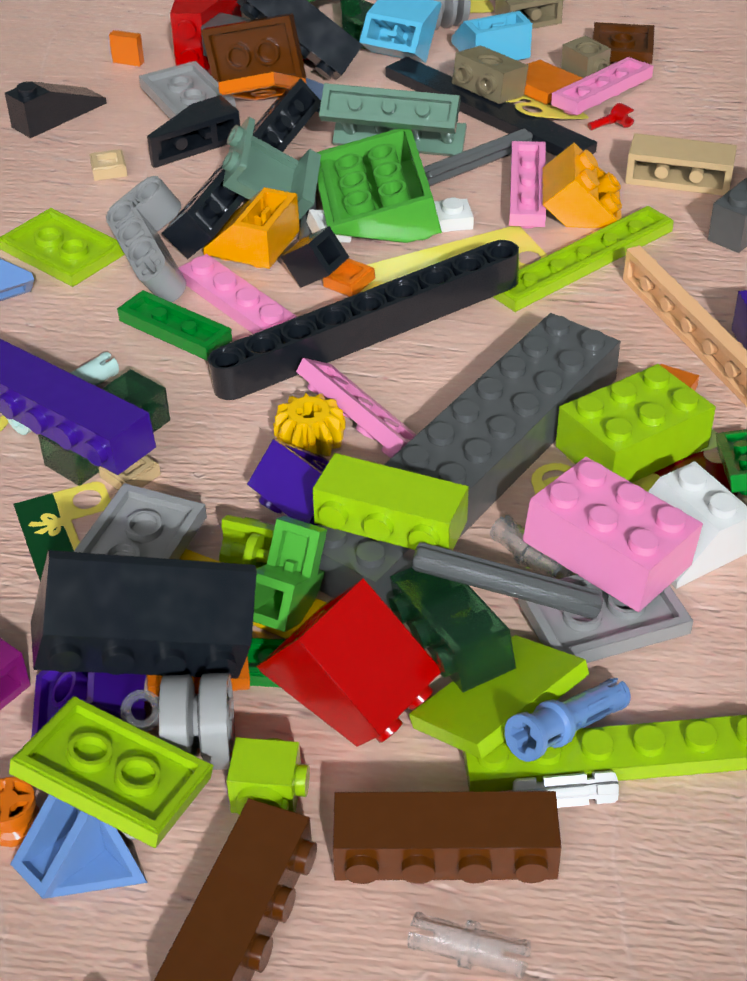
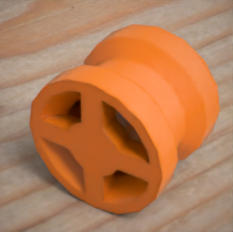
M17 777L0 779V846H20L40 811L36 804L33 787ZM14 811H19L18 814L12 816Z

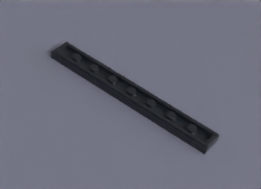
M405 57L386 66L387 78L417 92L459 95L461 100L460 112L507 134L526 129L533 135L532 142H546V152L558 156L573 143L582 151L588 150L592 154L596 152L597 141L543 117L524 114L518 111L515 105L510 102L498 104L452 83V76L412 58Z

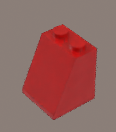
M174 0L170 18L176 66L196 61L206 70L205 60H208V57L203 56L201 26L219 13L242 17L241 5L237 3V0Z
M364 578L321 606L257 666L267 678L356 747L375 738L379 743H382L391 737L403 724L399 716L407 707L410 710L417 708L433 693V689L429 684L442 672V669Z

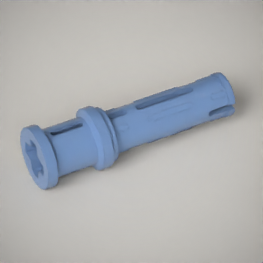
M610 678L600 683V685L587 689L563 702L554 699L546 700L540 703L531 714L527 712L515 714L508 719L505 725L504 736L506 743L518 759L526 762L535 761L545 754L547 748H559L567 745L572 741L577 730L587 727L611 713L626 708L631 700L628 686L623 681L617 684L618 678Z

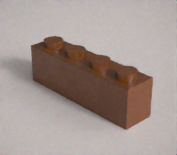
M556 791L334 792L333 861L335 881L368 884L375 880H405L414 884H423L431 880H462L467 883L477 884L487 880H519L524 883L558 880L562 847Z
M248 798L154 981H251L255 971L259 973L264 971L273 948V938L271 936L278 921L285 923L288 920L296 897L294 887L300 874L305 876L309 874L316 858L317 843L313 842L311 838L310 817Z

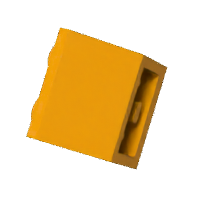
M573 143L542 168L543 206L566 227L604 228L622 219L620 183L612 173H605L598 166L596 158L590 151H582Z
M264 187L232 214L216 236L203 248L204 255L208 254L225 261L231 260L257 268L270 269L300 231L297 194Z

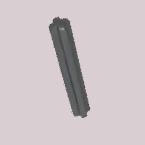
M521 129L423 167L429 186L511 155L512 141L532 142V133L526 129Z
M423 542L417 545L412 559V568L415 571L591 619L598 617L603 604L602 592L599 590Z

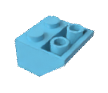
M377 0L366 14L360 43L373 53L402 59L409 57L418 62L426 63L442 3L434 0Z
M521 11L463 21L453 34L451 43L459 51L481 45L519 61L531 57L532 22Z

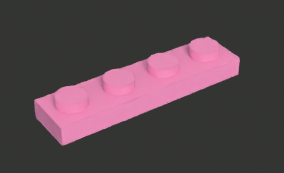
M627 57L553 92L551 105L563 109L564 113L569 115L582 114L583 111L600 105L603 101L613 96H618L620 93L652 78L653 65Z
M512 141L509 226H520L525 229L545 227L546 207L543 206L542 168L546 165V142Z
M208 254L196 257L192 261L178 267L186 280L187 287L252 334L297 317Z
M307 358L302 359L296 372L309 382L307 388L317 395L323 393L324 398L335 399L339 409L343 410V416L357 423L356 429L358 432L380 442L383 445L382 452L388 457L392 458L416 436L412 430L334 366Z

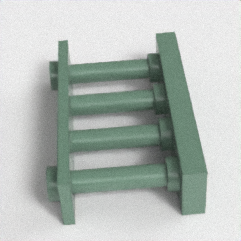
M324 83L319 117L321 121L336 122L333 145H343L400 128L412 130L418 152L421 154L453 156L463 152L467 124L457 123L461 102L459 95Z

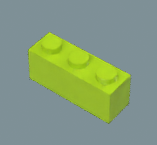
M334 453L312 489L315 524L413 550L422 542L453 550L467 523L469 486Z

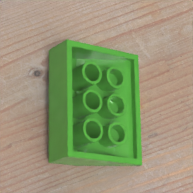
M397 128L317 152L321 155L317 183L327 227H331L334 234L408 243L415 240H425L433 235L442 233L434 199L411 129Z

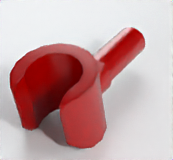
M617 103L609 115L589 122L588 128L591 131L615 122L628 128L634 123V119L627 115L632 113L634 109L623 103Z

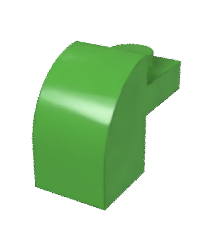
M287 516L276 518L267 564L256 569L253 622L283 632L301 623L314 603L325 571L319 570L327 529Z

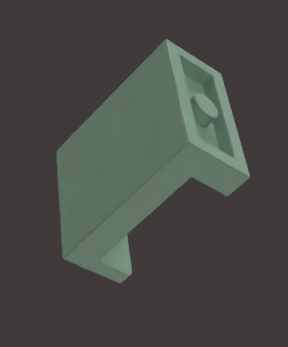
M248 117L241 126H234L229 134L227 144L230 145V150L222 165V169L225 170L223 186L247 199H251L264 187L295 193L298 197L300 220L315 202L321 155L309 149L299 161L253 136L255 119Z

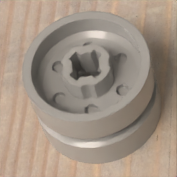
M230 673L202 674L199 684V696H196L194 681L190 674L163 676L159 694L160 739L196 757L197 748H200L202 759L214 765L213 770L229 769L235 743L234 701Z

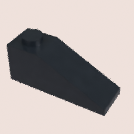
M30 81L22 82L16 88L5 92L11 127L29 138H33L107 104L105 97L88 88Z
M221 95L189 105L147 136L151 166L157 168L228 145L227 140L234 126H240L239 110Z

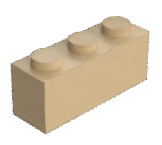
M634 133L628 155L625 184L725 195L730 191L737 145Z

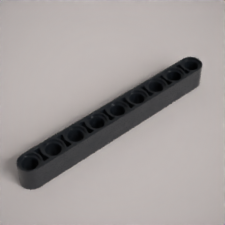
M508 240L493 241L213 350L208 357L214 393L223 400L242 398L299 375L296 370L303 358L329 363L511 290L519 283V247L514 242Z

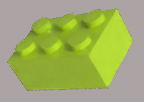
M656 364L559 406L556 447L575 464L584 457H588L633 483L709 447L716 406L665 368Z

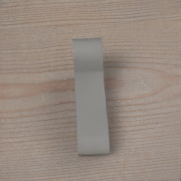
M151 176L140 182L115 202L108 210L106 220L138 279L154 295L173 302L185 291L186 280L158 231L178 215L181 209V202L158 176Z

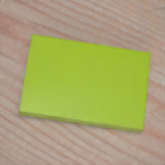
M49 208L0 237V250L72 287L125 255L116 239L53 208Z
M514 635L409 713L412 726L420 732L483 759L506 741L504 736L505 725L513 715L523 712L533 713L540 703L546 700H558L589 675L586 659Z
M73 696L10 759L9 774L156 848L209 782L214 765Z

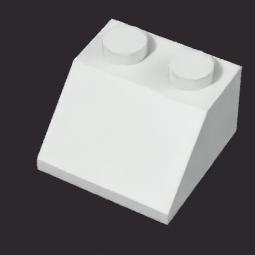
M695 461L659 477L648 491L703 523L692 565L671 583L676 589L747 554V506Z

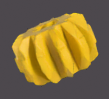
M306 392L301 398L289 396L288 403L278 405L275 422L273 423L274 436L277 440L324 456H330L332 449L341 447L344 430L346 429L343 410L339 409L335 399L325 400L323 393L315 397L308 396Z

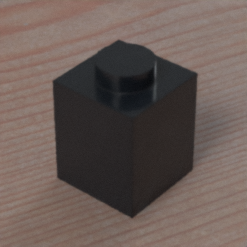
M330 226L302 238L281 256V259L300 288L329 276L349 258Z

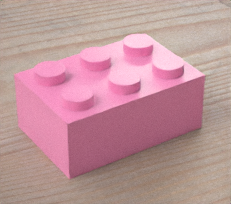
M584 457L530 498L523 541L639 613L692 565L703 523L645 491L640 486L610 471L603 465L588 457Z

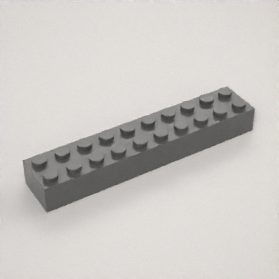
M553 313L548 314L384 465L469 486L467 523L460 535L461 537L556 441L559 406L606 387L616 380L621 341L607 336L598 330H593L570 321L563 316ZM318 525L327 529L319 570L325 572L319 591L332 598L364 578L390 609L424 574L412 568V559L415 552L413 549Z

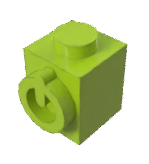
M236 737L226 781L231 813L240 815L248 798L295 813L298 797H307L310 778L309 764H301L299 742L284 741L278 738L253 739Z

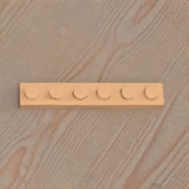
M640 245L626 249L623 281L747 407V350Z

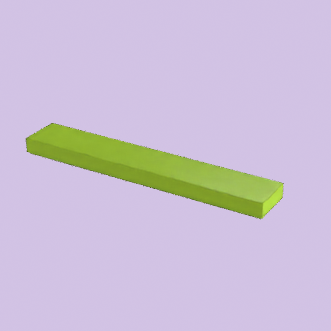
M646 206L520 269L517 286L493 296V298L512 311L517 312L625 256L626 249L639 245L643 247L672 232L674 220L650 206Z

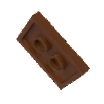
M293 13L207 27L201 30L211 74L217 82L270 72L306 78Z

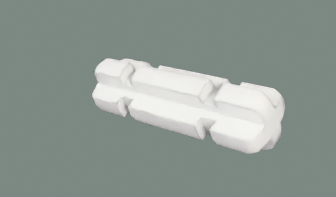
M610 770L592 772V778H587L586 773L543 776V782H536L535 777L518 778L513 782L512 791H556L558 808L589 805V799H595L596 804L614 803L618 800L619 783L615 772Z

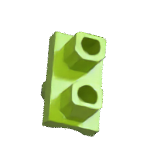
M226 515L222 519L221 524L223 540L219 561L255 565L256 569L266 565L275 525L264 523L254 518Z

